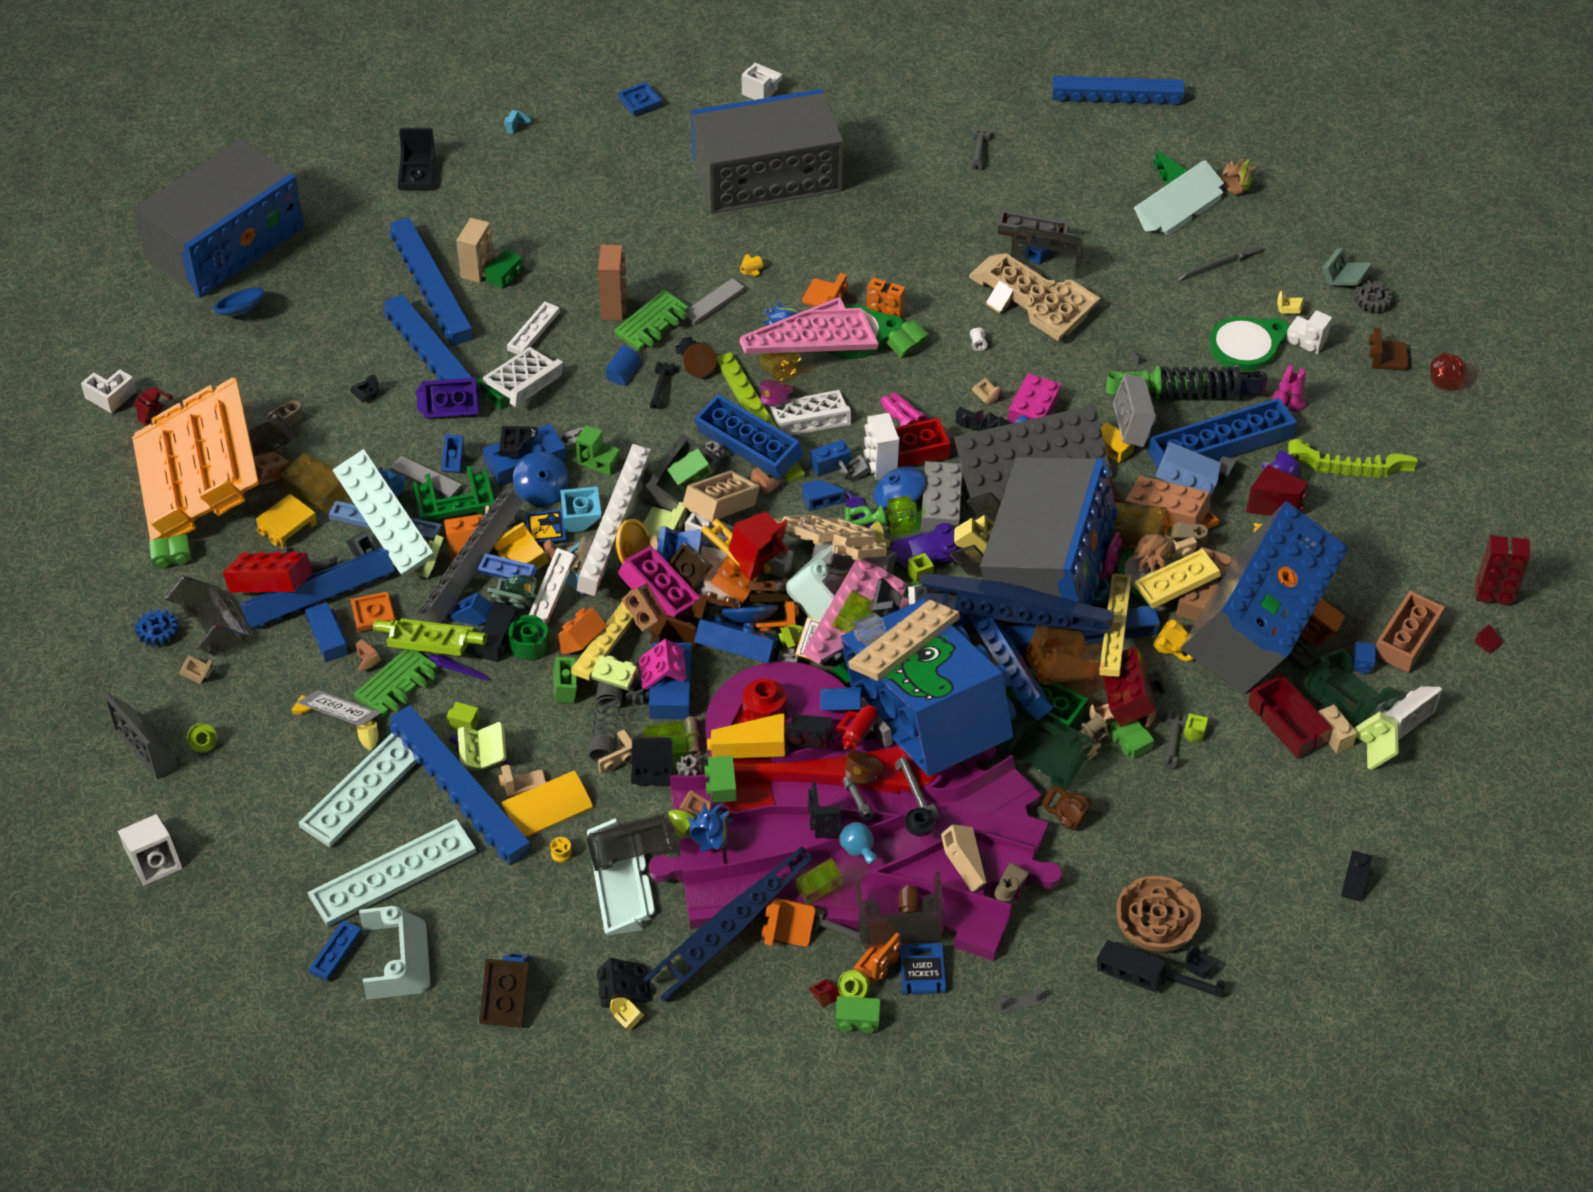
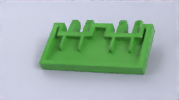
M662 290L614 330V334L640 352L645 348L644 343L650 347L654 345L653 339L649 337L650 335L656 338V340L662 338L661 334L670 328L668 322L675 326L679 324V320L674 315L681 319L687 318L686 313L689 312V307L666 290Z
M404 649L354 693V698L368 708L381 712L378 715L383 718L389 713L388 708L395 712L400 710L399 704L393 698L403 704L409 702L407 696L416 689V684L422 688L428 685L421 674L433 680L436 678L435 671L438 670V667L419 652Z

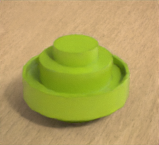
M206 723L195 724L187 734V742L190 748L200 753L211 750L217 741L216 731Z
M852 969L840 976L838 990L841 996L864 998L868 994L870 983L868 977L863 972Z

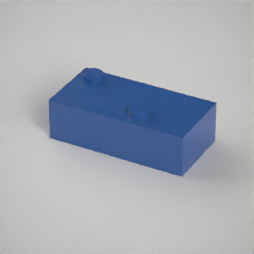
M551 424L539 427L536 437L518 457L499 456L500 442L483 448L484 463L499 487L513 482V472L517 463L529 453L537 451L548 452L557 456L563 463L567 462L566 448Z
M717 615L700 619L694 641L765 663L776 661L781 647L779 636L723 621V617Z
M652 642V648L655 647V646H656L657 644H659V643H653V642ZM675 643L683 647L686 679L680 682L666 675L650 687V719H686L689 717L692 666L691 643Z

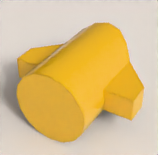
M746 254L743 258L740 272L754 277L759 276L758 270L763 268L761 258L759 256L751 258L749 254Z

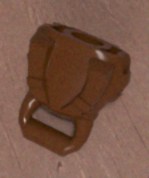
M1052 787L1044 797L1042 804L1046 811L1057 816L1062 826L1074 831L1081 824L1092 802L1086 795L1081 793L1073 794L1060 787ZM1059 792L1061 797L1055 808L1049 807L1054 796Z

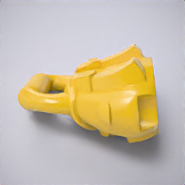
M1168 620L1153 644L1160 653L1173 654L1186 662L1194 660L1190 655L1184 656L1183 650L1180 649L1188 636L1184 625L1178 620Z

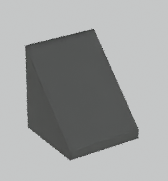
M1132 350L1131 359L1137 365L1146 361L1141 354Z

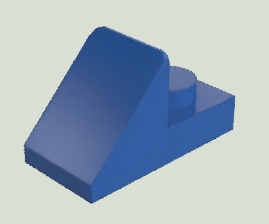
M445 434L441 471L461 473L462 456H465L464 436Z

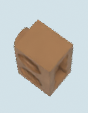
M275 451L255 456L254 461L259 485L284 479L290 462Z
M647 583L622 598L625 608L630 612L641 631L650 628L653 623H657L661 614L667 615Z

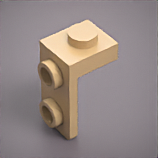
M625 730L617 732L618 745L621 750L598 760L600 773L610 772L617 766L632 761L633 737L631 735L628 736Z
M509 765L501 766L502 775H499L501 787H505L507 796L520 794L546 783L542 770L512 776Z

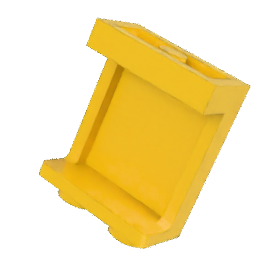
M288 494L256 518L259 534L267 536L273 545H278L281 548L286 547L285 541L305 525L311 528L317 525L315 512L291 494Z
M523 522L501 535L494 545L500 557L535 565L537 570L549 563L545 552L539 547Z

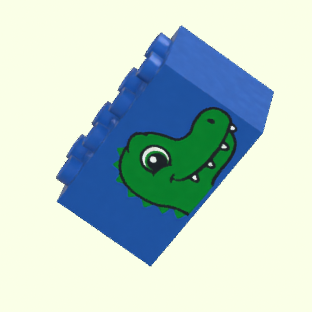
M922 599L840 637L851 687H862V697L870 706L878 710L879 716L891 729L892 739L929 777L1013 738L1011 720L1016 718V710L1012 701L1006 696L1005 688L1011 686V679L1006 668L1002 664L995 666L991 663L985 648L982 645L974 647L970 642L967 632L961 626L956 629L952 625L879 681L849 668V660L926 603Z

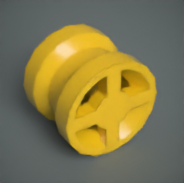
M557 837L552 840L550 844L552 859L556 862L568 861L572 854L570 841L565 837Z

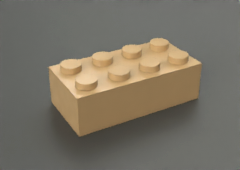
M730 470L688 485L682 506L688 508L690 512L697 513L703 516L705 520L712 522L715 519H720L755 506L760 486Z

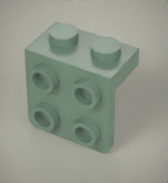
M1337 248L1322 267V272L1328 285L1356 286L1360 284L1372 268V264L1370 262L1348 263L1343 248Z
M499 578L496 589L488 588L487 592L491 595V598L495 599V602L502 604L509 602L519 609H524L525 607L531 608L537 586L530 583L531 592L524 590L523 583Z

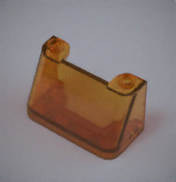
M1036 626L1027 647L1026 657L1039 683L1052 685L1091 679L1097 676L1100 670V664L1096 659L1088 660L1080 655L1081 651H1084L1086 647V640H1084L1082 632L1069 628Z

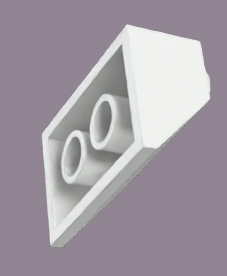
M1421 686L1415 691H1410L1402 701L1398 700L1389 711L1385 710L1382 712L1398 721V740L1435 713L1442 688Z

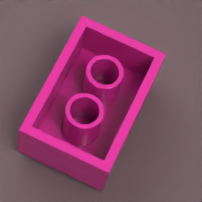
M1027 373L1008 409L1007 421L1014 423L1022 415L1028 420L1051 415L1060 398L1061 384Z

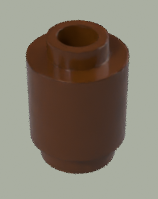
M905 886L899 891V912L906 919L916 918L920 912V891L914 886Z

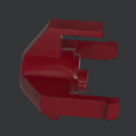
M151 387L141 393L134 403L137 409L138 421L145 426L150 425L152 416L159 414L164 405L159 402L160 396L163 395L167 399H173V396L157 387Z

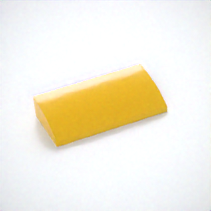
M575 770L501 802L502 811L526 838L593 808L590 798Z

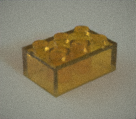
M305 452L280 474L283 490L324 513L334 505L335 501H338L347 493L333 472L332 467Z
M1115 503L1116 508L1119 509L1118 519L1114 520L1115 530L1111 533V542L1116 532L1120 533L1119 539H1122L1121 546L1136 547L1138 542L1146 535L1159 534L1165 538L1170 526L1167 507Z

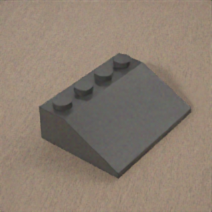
M109 693L103 694L114 730L153 776L158 780L178 767L176 762L178 757L172 748H167L165 740L162 736L158 737L156 735V731L151 724H146L140 711L136 712L132 706Z

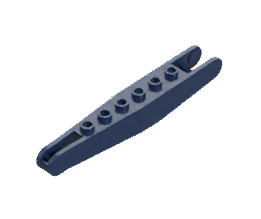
M928 573L920 577V584L922 586L943 590L944 594L921 593L918 595L917 601L922 599L926 602L932 600L959 611V613L1016 623L1106 633L1112 629L1114 614L1108 609L1093 607L1023 586L999 581ZM948 591L957 593V596L948 595Z
M801 846L789 858L719 910L643 980L649 982L665 966L673 973L679 981L661 996L660 999L664 1002L736 938L813 857ZM788 866L792 873L782 881L776 874ZM678 954L692 968L685 976L671 962Z

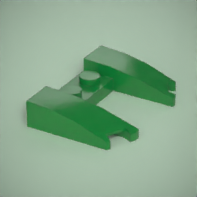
M466 466L472 493L438 500L435 498L430 473L424 475L426 482L418 486L414 481L413 487L420 520L440 523L441 518L476 512L477 515H485V507L491 506L494 503L487 470L484 469L483 474L472 473V466Z

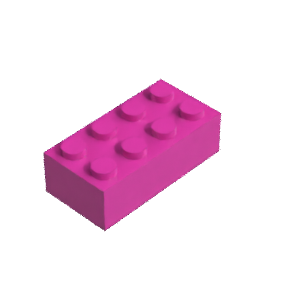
M652 546L625 559L618 575L632 590L647 583L666 614L675 617L677 620L681 621L694 613L692 612L694 601L699 600L700 596Z

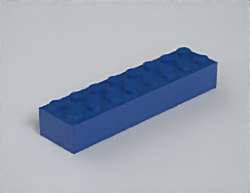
M1276 398L1149 438L1147 453L1157 468H1159L1169 442L1218 461L1222 456L1231 457L1294 437L1297 422L1282 400Z

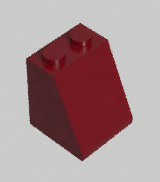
M1267 464L1250 489L1246 512L1271 516L1286 501L1303 512L1306 505L1303 502L1308 495L1306 490L1308 482Z

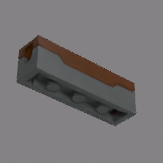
M1001 209L997 234L1033 240L1039 234L1052 241L1053 244L1065 246L1069 222Z

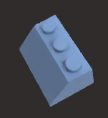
M1169 442L1155 476L1169 483L1207 491L1211 498L1218 481L1221 462Z

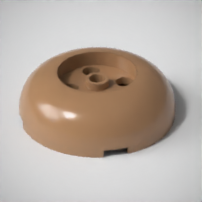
M1164 876L1142 877L1135 880L1127 888H1124L1119 895L1116 906L1117 922L1125 937L1137 947L1158 953L1174 951L1186 945L1199 928L1201 909L1197 898L1183 887L1184 884L1172 878ZM1145 908H1150V912L1143 911Z

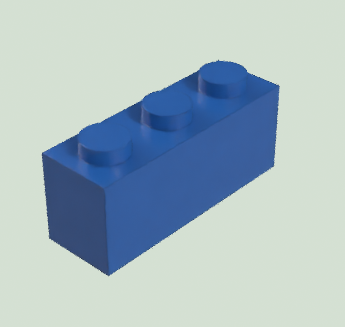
M327 602L305 609L307 622L325 663L347 656L349 643L346 636L342 637L343 630L340 622L336 623L335 621L337 617L334 609H330Z

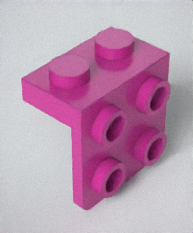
M1116 532L1109 545L1106 560H1103V571L1099 574V578L1107 579L1108 575H1112L1114 567L1117 566L1119 559L1117 552L1122 545V539H1119V532Z
M667 639L661 641L639 659L642 688L646 690L666 675L680 682L686 679L683 647Z

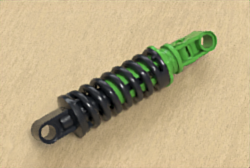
M1238 365L1232 367L1222 366L1220 370L1217 367H1212L1210 371L1208 367H1202L1200 370L1198 367H1192L1191 370L1188 367H1183L1181 370L1179 367H1173L1170 370L1169 367L1156 366L1154 372H1148V370H1143V372H1109L1107 374L1106 392L1116 395L1125 373L1144 377L1149 387V394H1154L1156 400L1166 399V394H1168L1169 399H1173L1174 394H1178L1179 399L1183 398V394H1187L1189 399L1193 398V394H1197V398L1201 399L1205 391L1208 399L1212 398V391H1216L1217 399L1222 397V391H1226L1227 399L1238 400L1240 394H1264L1266 392L1268 375L1263 371L1240 372Z

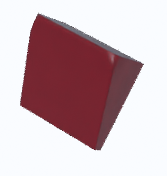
M1487 625L1477 634L1474 643L1490 654L1502 644V641L1494 629Z
M828 979L809 988L823 1008L837 1001V996H840L837 986Z

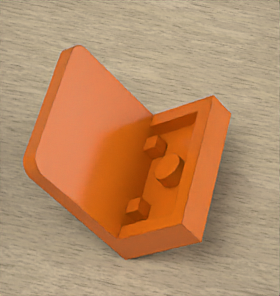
M840 273L835 283L813 279L802 298V303L815 307L838 297L842 299L843 294L848 289L847 275Z
M793 600L784 601L785 619L755 622L756 627H759L760 631L772 630L774 626L782 628L787 625H796L795 617L799 616L798 605L794 604Z
M775 897L766 909L765 916L769 917L768 924H764L762 937H765L764 944L772 946L776 940L804 947L808 946L815 916V907Z
M896 932L888 943L877 938L856 963L854 970L863 972L873 984L879 978L883 979L887 974L888 967L891 964L894 965L900 957L901 934Z

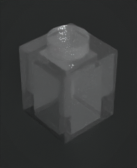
M876 613L854 622L856 629L854 630V635L858 641H861L866 646L872 644L887 632L884 620Z

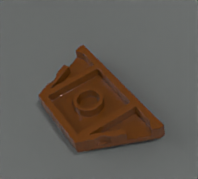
M763 579L748 582L749 590H756V593L787 592L786 583L790 579Z

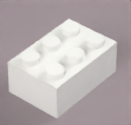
M889 413L868 416L867 424L865 425L867 437H864L866 446L864 457L865 460H869L870 474H874L875 480L881 479L886 473L898 466L899 438Z

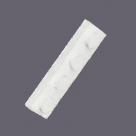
M544 301L507 344V351L518 355L531 347L560 313L559 307Z
M559 548L556 549L529 615L538 616L544 623L548 624L576 555Z

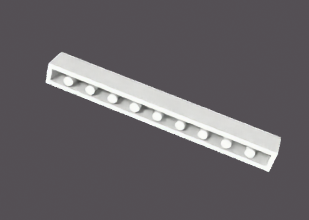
M632 444L580 572L576 591L592 596L596 595L615 547L617 531L627 517L647 467L650 449Z

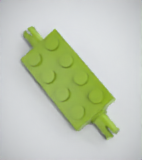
M376 619L373 624L374 632L390 634L387 639V646L397 649L461 656L469 643L485 645L487 642V634L474 632V627L409 619L392 620L391 622Z

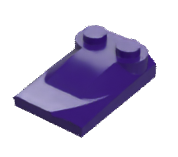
M477 378L422 381L420 387L416 389L417 409L424 415V418L480 414Z
M949 523L938 524L935 530L890 542L889 545L890 550L897 553L896 561L905 568V571L908 569V559L926 553L933 565L961 559L959 547L954 542V529Z

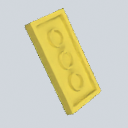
M1201 549L1134 582L1138 591L1153 609L1220 577L1221 574L1206 552Z

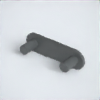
M1036 988L1034 992L1016 997L1005 998L1001 996L999 1000L995 1001L994 1010L997 1013L1004 1014L1042 1005L1045 1002V995L1040 988Z

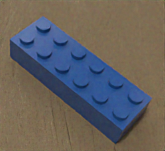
M719 394L694 418L700 433L779 480L803 455L798 440Z

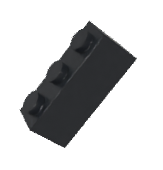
M498 602L494 603L481 632L487 634V642L485 645H475L476 657L499 662L501 656H505L507 642L510 641L509 627L513 621L520 620L517 607Z
M1107 940L1097 957V970L1156 993L1166 975V961L1157 956L1153 957L1145 954L1138 949L1126 947L1119 942Z

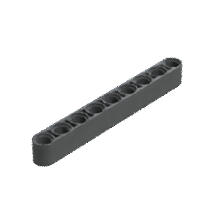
M506 488L498 495L419 609L418 615L425 622L441 623L476 573L484 554H489L522 506L523 502L511 488Z

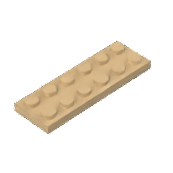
M928 600L849 660V668L877 681L881 680L960 619L959 611Z

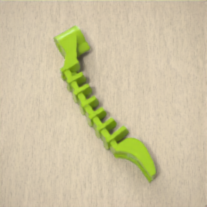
M1294 439L1288 443V454L1294 457L1298 463L1309 465L1315 472L1335 473V475L1366 476V478L1388 477L1397 471L1415 472L1416 463L1418 462L1417 458L1404 454L1388 455L1386 464L1381 463L1380 455H1376L1374 464L1371 463V457H1367L1364 463H1361L1360 458H1356L1355 462H1351L1350 457H1346L1345 461H1340V455H1337L1334 460H1330V454H1326L1324 459L1320 458V451L1311 449L1310 444L1304 443L1300 439Z

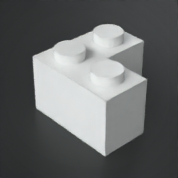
M1317 310L1309 321L1297 316L1288 328L1286 341L1318 354L1327 342L1332 317Z
M120 369L108 380L92 373L81 383L85 398L110 413H113L137 392L133 377Z

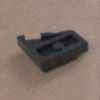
M502 426L499 456L518 457L536 437L538 427Z

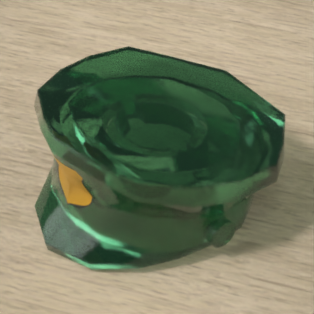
M529 575L510 577L506 579L504 587L500 588L501 591L524 596L529 602H533L537 598L535 594L537 581Z

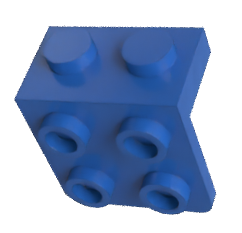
M667 526L660 527L657 552L669 563L681 544L687 542L701 554L704 533L700 529L677 533Z

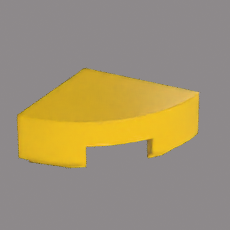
M301 695L298 701L305 698V696ZM297 702L292 708V714L296 715L315 711V709Z

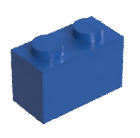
M844 439L810 450V466L817 477L841 469L838 463L841 460L844 464L851 461V450Z

